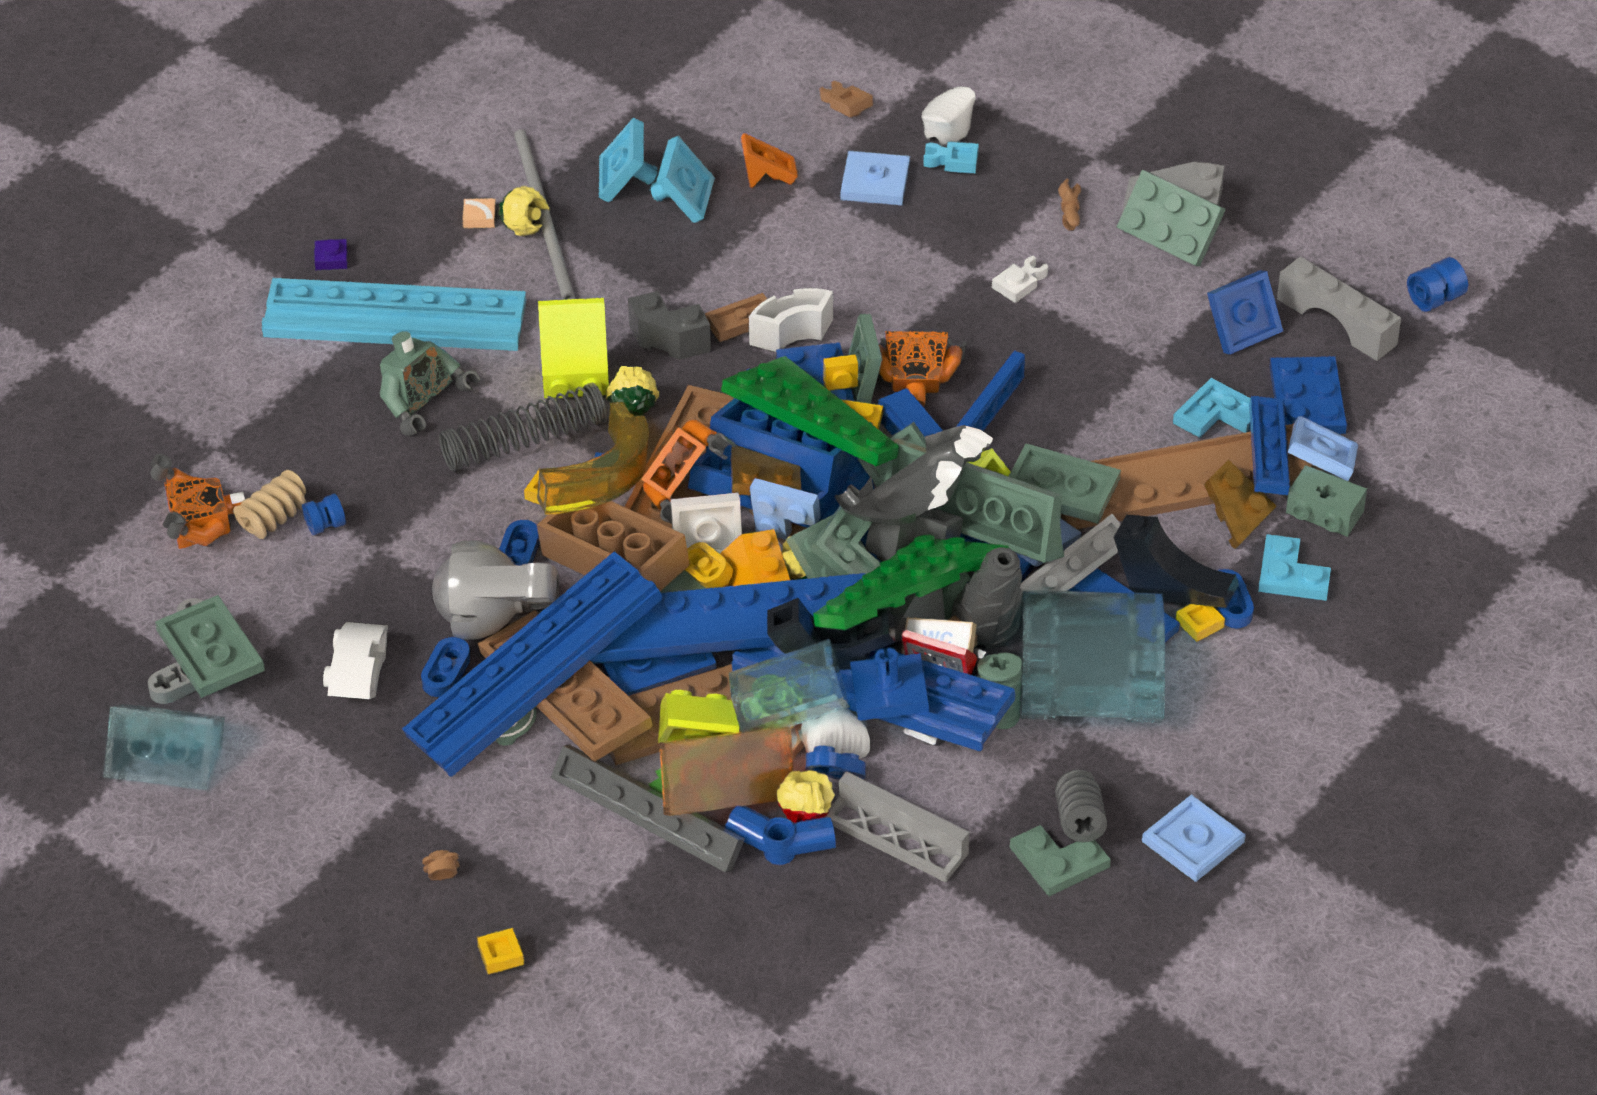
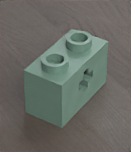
M1305 465L1289 489L1286 513L1293 515L1299 520L1311 522L1324 527L1330 532H1337L1348 537L1364 512L1367 488Z

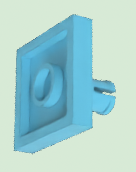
M634 117L599 156V198L606 202H610L632 177L650 185L657 176V167L644 161V123Z
M676 136L668 140L657 182L652 184L651 194L658 202L671 197L687 217L696 223L704 219L715 177L682 139Z

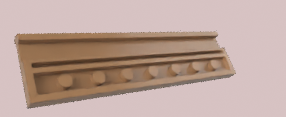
M1294 424L1286 425L1287 452ZM1251 432L1091 461L1121 470L1119 483L1099 523L1111 514L1118 521H1123L1126 514L1151 516L1215 504L1210 499L1204 484L1228 459L1254 483ZM1288 453L1290 488L1305 465L1320 471L1322 469ZM1061 514L1062 519L1076 529L1098 525Z

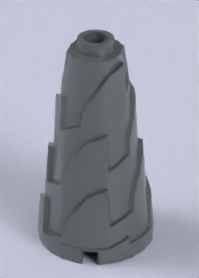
M1004 547L989 551L979 570L974 572L971 580L966 582L962 591L953 602L950 618L956 616L963 622L975 623L977 625V644L985 645V649L997 648L1006 644L1014 637L1018 630L1022 610V589H1020L1022 572L1017 554L1011 549Z

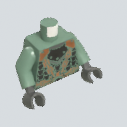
M406 331L399 332L392 337L395 350L382 359L380 363L382 374L380 397L396 419L400 418L402 420L400 430L406 436L417 434L416 430L421 431L426 428L425 419L420 415L413 414L451 384L452 375L456 378V387L461 391L472 390V387L466 383V377L473 383L480 382V376L477 372L473 370L463 372L459 368L461 364L445 350L431 341L412 338L411 334Z

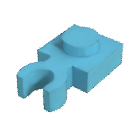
M948 142L947 147H941L936 143H926L924 166L934 168L939 165H945V171L976 173L979 144Z

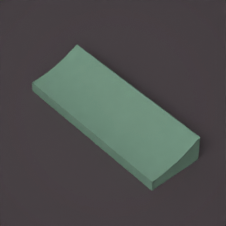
M901 439L892 440L899 445L897 458L887 462L885 481L925 454L926 448ZM966 462L957 490L943 507L938 508L964 518L961 529L962 534L990 544L1009 545V549L1043 563L1065 557L1060 529L1062 495Z

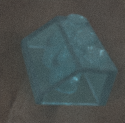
M830 639L729 672L731 700L740 731L748 740L850 707Z
M128 704L111 706L103 777L208 790L222 750L225 716Z

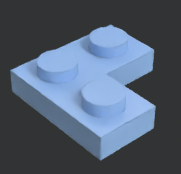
M757 478L754 479L750 486L756 532L774 529L777 538L786 540L792 531L791 521L797 524L803 523L812 526L818 523L821 517L819 499L816 494Z

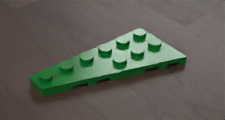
M786 356L759 364L757 367L738 372L736 375L725 378L722 381L721 392L876 467L897 458L899 445Z
M933 535L917 536L912 543L905 548L899 549L894 556L881 562L880 566L870 573L864 574L862 579L852 586L846 587L844 592L834 599L828 600L826 605L813 613L815 627L843 630L851 628L878 616L877 609L886 607L897 608L904 605L905 597L915 593L916 597H922L959 581L960 573L979 570L989 551L999 547L1009 548V545L966 542L961 537L943 540L935 539Z

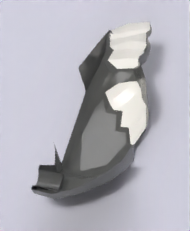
M965 425L926 436V453L874 490L872 477L870 476L868 482L860 491L854 486L849 485L843 494L835 495L834 497L844 512L864 521L884 525H903L915 522V517H919L927 510L943 507L957 490L966 462H975L980 459L981 453L990 446L993 438L980 429Z

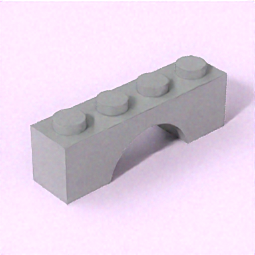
M1301 256L1280 272L1277 300L1302 315L1309 308H1321L1328 311L1344 326L1351 345L1376 361L1398 345L1401 317Z

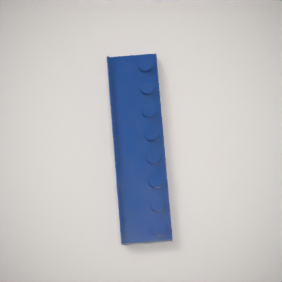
M616 552L611 553L403 727L402 730L407 738L438 764L450 777L454 776L659 603L663 598L655 583L646 580L636 568Z
M865 573L661 593L663 598L659 603L593 657L591 662L598 664L776 646L767 634V610L799 598L810 614L814 616L813 613L826 605L828 600L834 599L844 592L846 587L858 582Z
M777 646L741 649L740 652L735 651L732 655V671L736 674L761 682L771 679H790L801 687V695L829 704L833 703L857 712L851 669L825 670L810 667L791 659ZM881 648L884 649V657H888L887 649ZM881 649L871 651L870 659H875L876 652ZM897 652V653H898V656L905 655V654H902V653ZM922 660L929 712L877 718L976 751H982L983 744L1014 702L1015 689Z

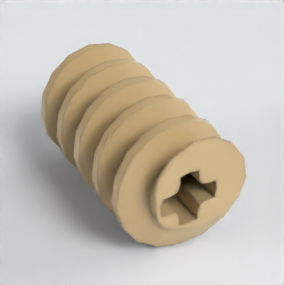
M285 470L280 476L273 478L270 483L262 486L260 491L254 492L250 498L244 499L240 505L235 506L233 509L234 516L245 530L254 534L259 539H264L267 536L266 530L270 532L276 530V522L282 525L287 521L286 515L294 517L297 513L296 508L302 510V504L306 503L304 498L306 488L297 474L293 471Z

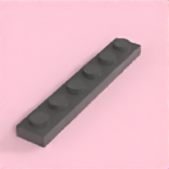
M564 745L551 775L552 779L724 872L733 870L745 838L600 760L594 762L583 751L572 745Z

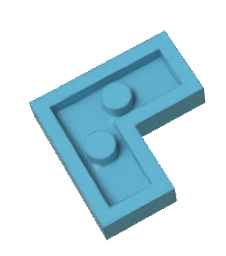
M1210 378L1174 413L1173 424L1199 438L1218 420L1246 433L1251 430L1249 412L1251 398Z
M1267 534L1258 592L1327 601L1331 568L1297 563L1300 546L1299 538Z

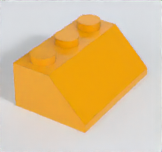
M774 529L742 534L720 553L733 568L732 577L725 587L790 580Z

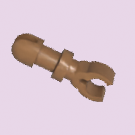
M1067 178L1059 186L1058 191L1062 198L1063 226L1067 230L1072 231L1080 223V216L1077 213L1080 209V203L1077 198L1081 188L1079 183H1077L1071 189L1068 185L1069 179Z

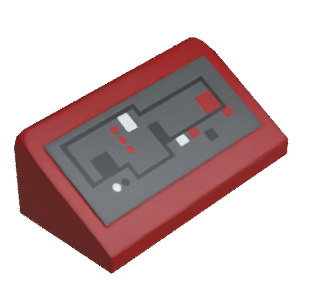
M906 630L902 633L905 655L921 653V659L972 675L978 657L971 651Z

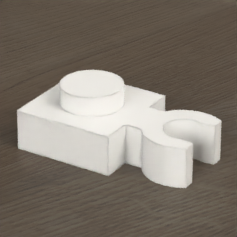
M1030 256L1025 260L1022 268L1013 264L993 278L992 288L1016 303L1037 288V280H1042L1048 275V265L1044 264L1040 268H1034L1036 266V257Z

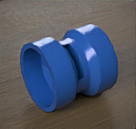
M335 493L325 496L321 502L310 501L302 504L305 522L313 536L323 533L327 527L337 528L346 525L342 505Z

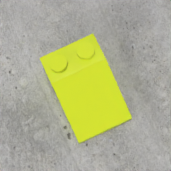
M604 298L538 301L544 398L548 396L556 398L558 393L566 395L567 390L575 392L577 387L583 388L585 384L591 382L598 386L602 395H607L606 389L609 387ZM578 390V397L583 396L582 390ZM569 393L568 397H574V395Z

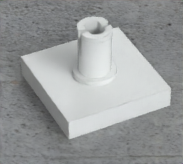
M739 493L671 499L672 529L685 534L687 548L695 543L705 542L720 554L735 539L742 535Z

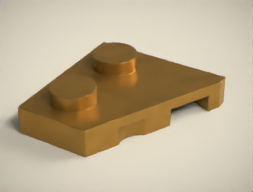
M737 445L735 448L732 446V493L751 495L750 486L755 478L801 490L800 466Z
M1229 459L1204 484L1210 499L1215 503V511L1220 522H1226L1232 536L1228 541L1234 549L1276 508V505L1263 492H1254V483Z

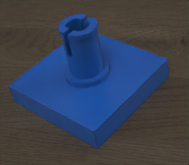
M1259 270L1207 292L1222 350L1225 354L1235 353L1283 332L1267 271Z
M887 648L888 657L886 658L884 657V649L876 652L875 659L850 662L858 721L929 712L921 653L898 656L897 651Z

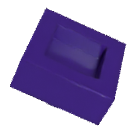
M347 239L315 240V270L347 269Z

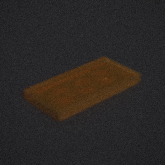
M784 726L659 742L664 815L668 816L730 808L737 805L744 806L778 801L777 789L785 781V777L794 771L791 727Z

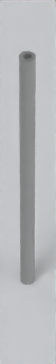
M522 129L517 130L514 133V137L529 187L539 191L540 195L545 198L526 131ZM541 209L539 222L543 225L541 227L562 300L575 299L550 211Z

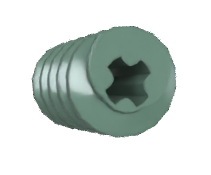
M1013 653L991 654L983 657L977 665V677L1015 689V700L995 727L998 729H1009L1015 726L1020 719L1022 661L1019 656Z

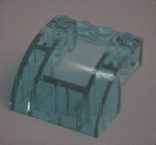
M1023 590L1021 719L1056 720L1057 716L1127 718V722L1162 723L1165 706V625L1162 594Z

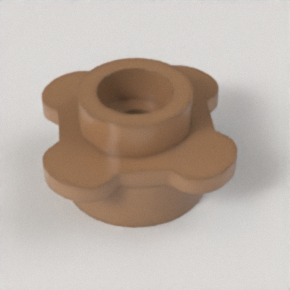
M447 850L432 852L422 860L423 865H426L423 867L424 872L428 873L429 879L436 881L454 877L457 875V868L460 866L459 861H456L459 859L458 854L450 853Z

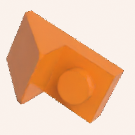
M746 133L741 136L750 188H753L765 173L775 180H781L790 185L796 180L798 175L794 156Z

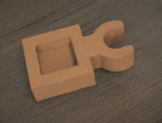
M832 81V89L819 88L820 99L823 102L830 103V108L850 118L859 115L862 111L873 106L872 95L851 85L845 89L840 82Z

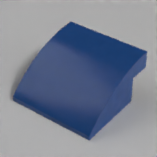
M736 398L711 416L710 429L716 433H722L737 446L800 466L801 491L818 495L821 517L834 501V496L840 492L858 460V457ZM728 445L724 449L723 454L728 457L726 460L713 453L707 446L706 453L698 458L691 467L688 488L707 495L732 493V445ZM739 495L740 506L752 509L751 495ZM803 523L797 524L806 528L810 527V525H806Z

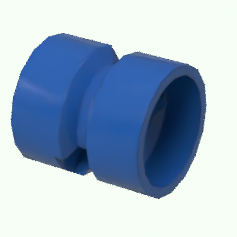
M1447 257L1433 263L1430 267L1422 268L1410 274L1407 278V289L1413 303L1422 311L1428 312L1443 305L1445 302L1465 295L1468 291V278L1461 264L1456 259Z

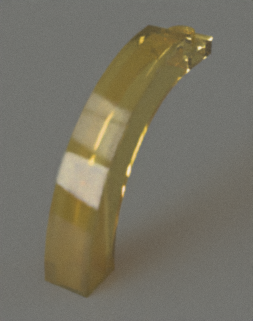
M611 402L608 433L615 443L614 447L601 456L583 463L539 469L537 500L545 515L592 508L614 500L633 488L642 478L647 463L649 427L645 416L630 414L624 402Z

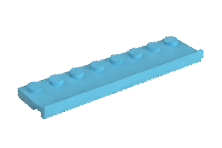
M273 278L266 303V314L262 318L263 337L393 344L392 337L399 332L406 331L411 334L412 338L431 341L439 347L518 351L527 301L526 291Z

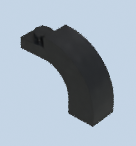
M799 598L767 610V634L774 644L791 659L810 667L825 670L851 669L850 662L869 660L871 651L884 648L895 642L894 617L888 609L879 612L878 616L846 630L815 627L814 616L810 614Z

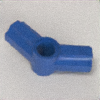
M737 805L730 813V817L725 825L726 829L745 838V843L763 851L766 860L776 865L789 863L797 854L836 848L834 827L830 817L792 823L783 817L770 819L744 805Z

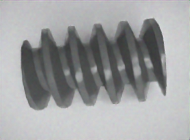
M1072 770L1066 772L1059 778L1055 786L1061 827L1070 839L1077 842L1094 841L1102 836L1107 828L1106 812L1099 784L1088 771Z

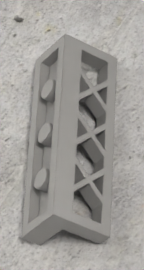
M1113 514L1064 550L1065 557L1048 562L1021 583V602L1032 617L1118 552L1114 535L1121 524Z
M847 771L839 780V797L832 804L826 816L832 819L833 827L944 882L948 881L969 854V831ZM846 806L858 812L859 818L845 820L837 815ZM881 823L888 827L890 833L875 835L869 832L868 825ZM913 839L919 842L920 849L907 851L899 846L898 841ZM943 854L951 858V860L943 869L931 863L929 856Z

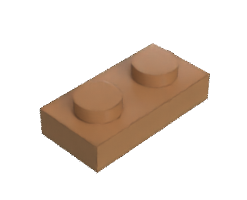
M763 293L705 313L710 329L719 342L749 332L750 314L758 305L767 300Z

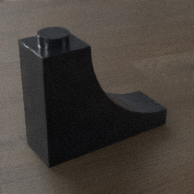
M1126 514L1114 535V541L1129 588L1145 600L1227 608L1239 586L1236 574L1209 568L1182 552L1166 535L1158 517Z

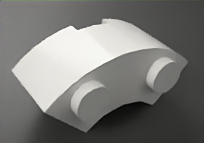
M804 288L793 290V295L784 296L776 299L775 295L758 305L749 316V345L776 352L777 349H784L786 345L797 340H822L833 321V291Z
M346 622L341 630H335L332 664L325 667L323 676L324 687H328V696L361 699L376 697L379 673L386 658L387 625Z

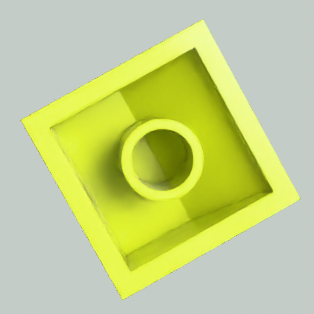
M673 690L671 694L666 693L661 701L658 743L694 747L711 735L718 740L728 734L733 742L738 736L739 719L737 703L734 700H727L725 695L707 694L706 697L692 696L690 691Z

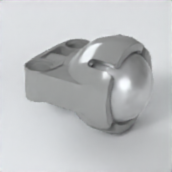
M479 540L460 541L452 544V555L439 567L432 584V595L437 610L443 618L451 623L453 636L463 640H478L495 634L505 627L517 613H531L536 610L540 614L559 598V573L553 565L546 563L516 565L507 554L496 546Z

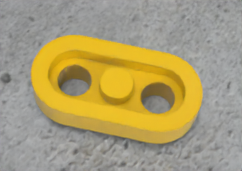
M698 542L687 548L689 566L685 571L700 585L707 589L725 587L729 583L733 574V568L722 555L705 542Z

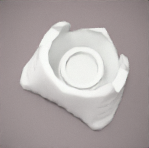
M956 87L947 90L926 106L921 117L924 123V134L929 141L931 137H936L941 146H944L948 142H958L966 137L970 129L973 104L976 99L975 92L971 88Z
M831 703L818 719H815L810 713L804 714L801 718L802 726L798 733L807 753L813 752L815 746H831L835 748L836 753L857 754L859 759L866 757L870 751V737L866 726L862 721H858L857 716L848 709Z

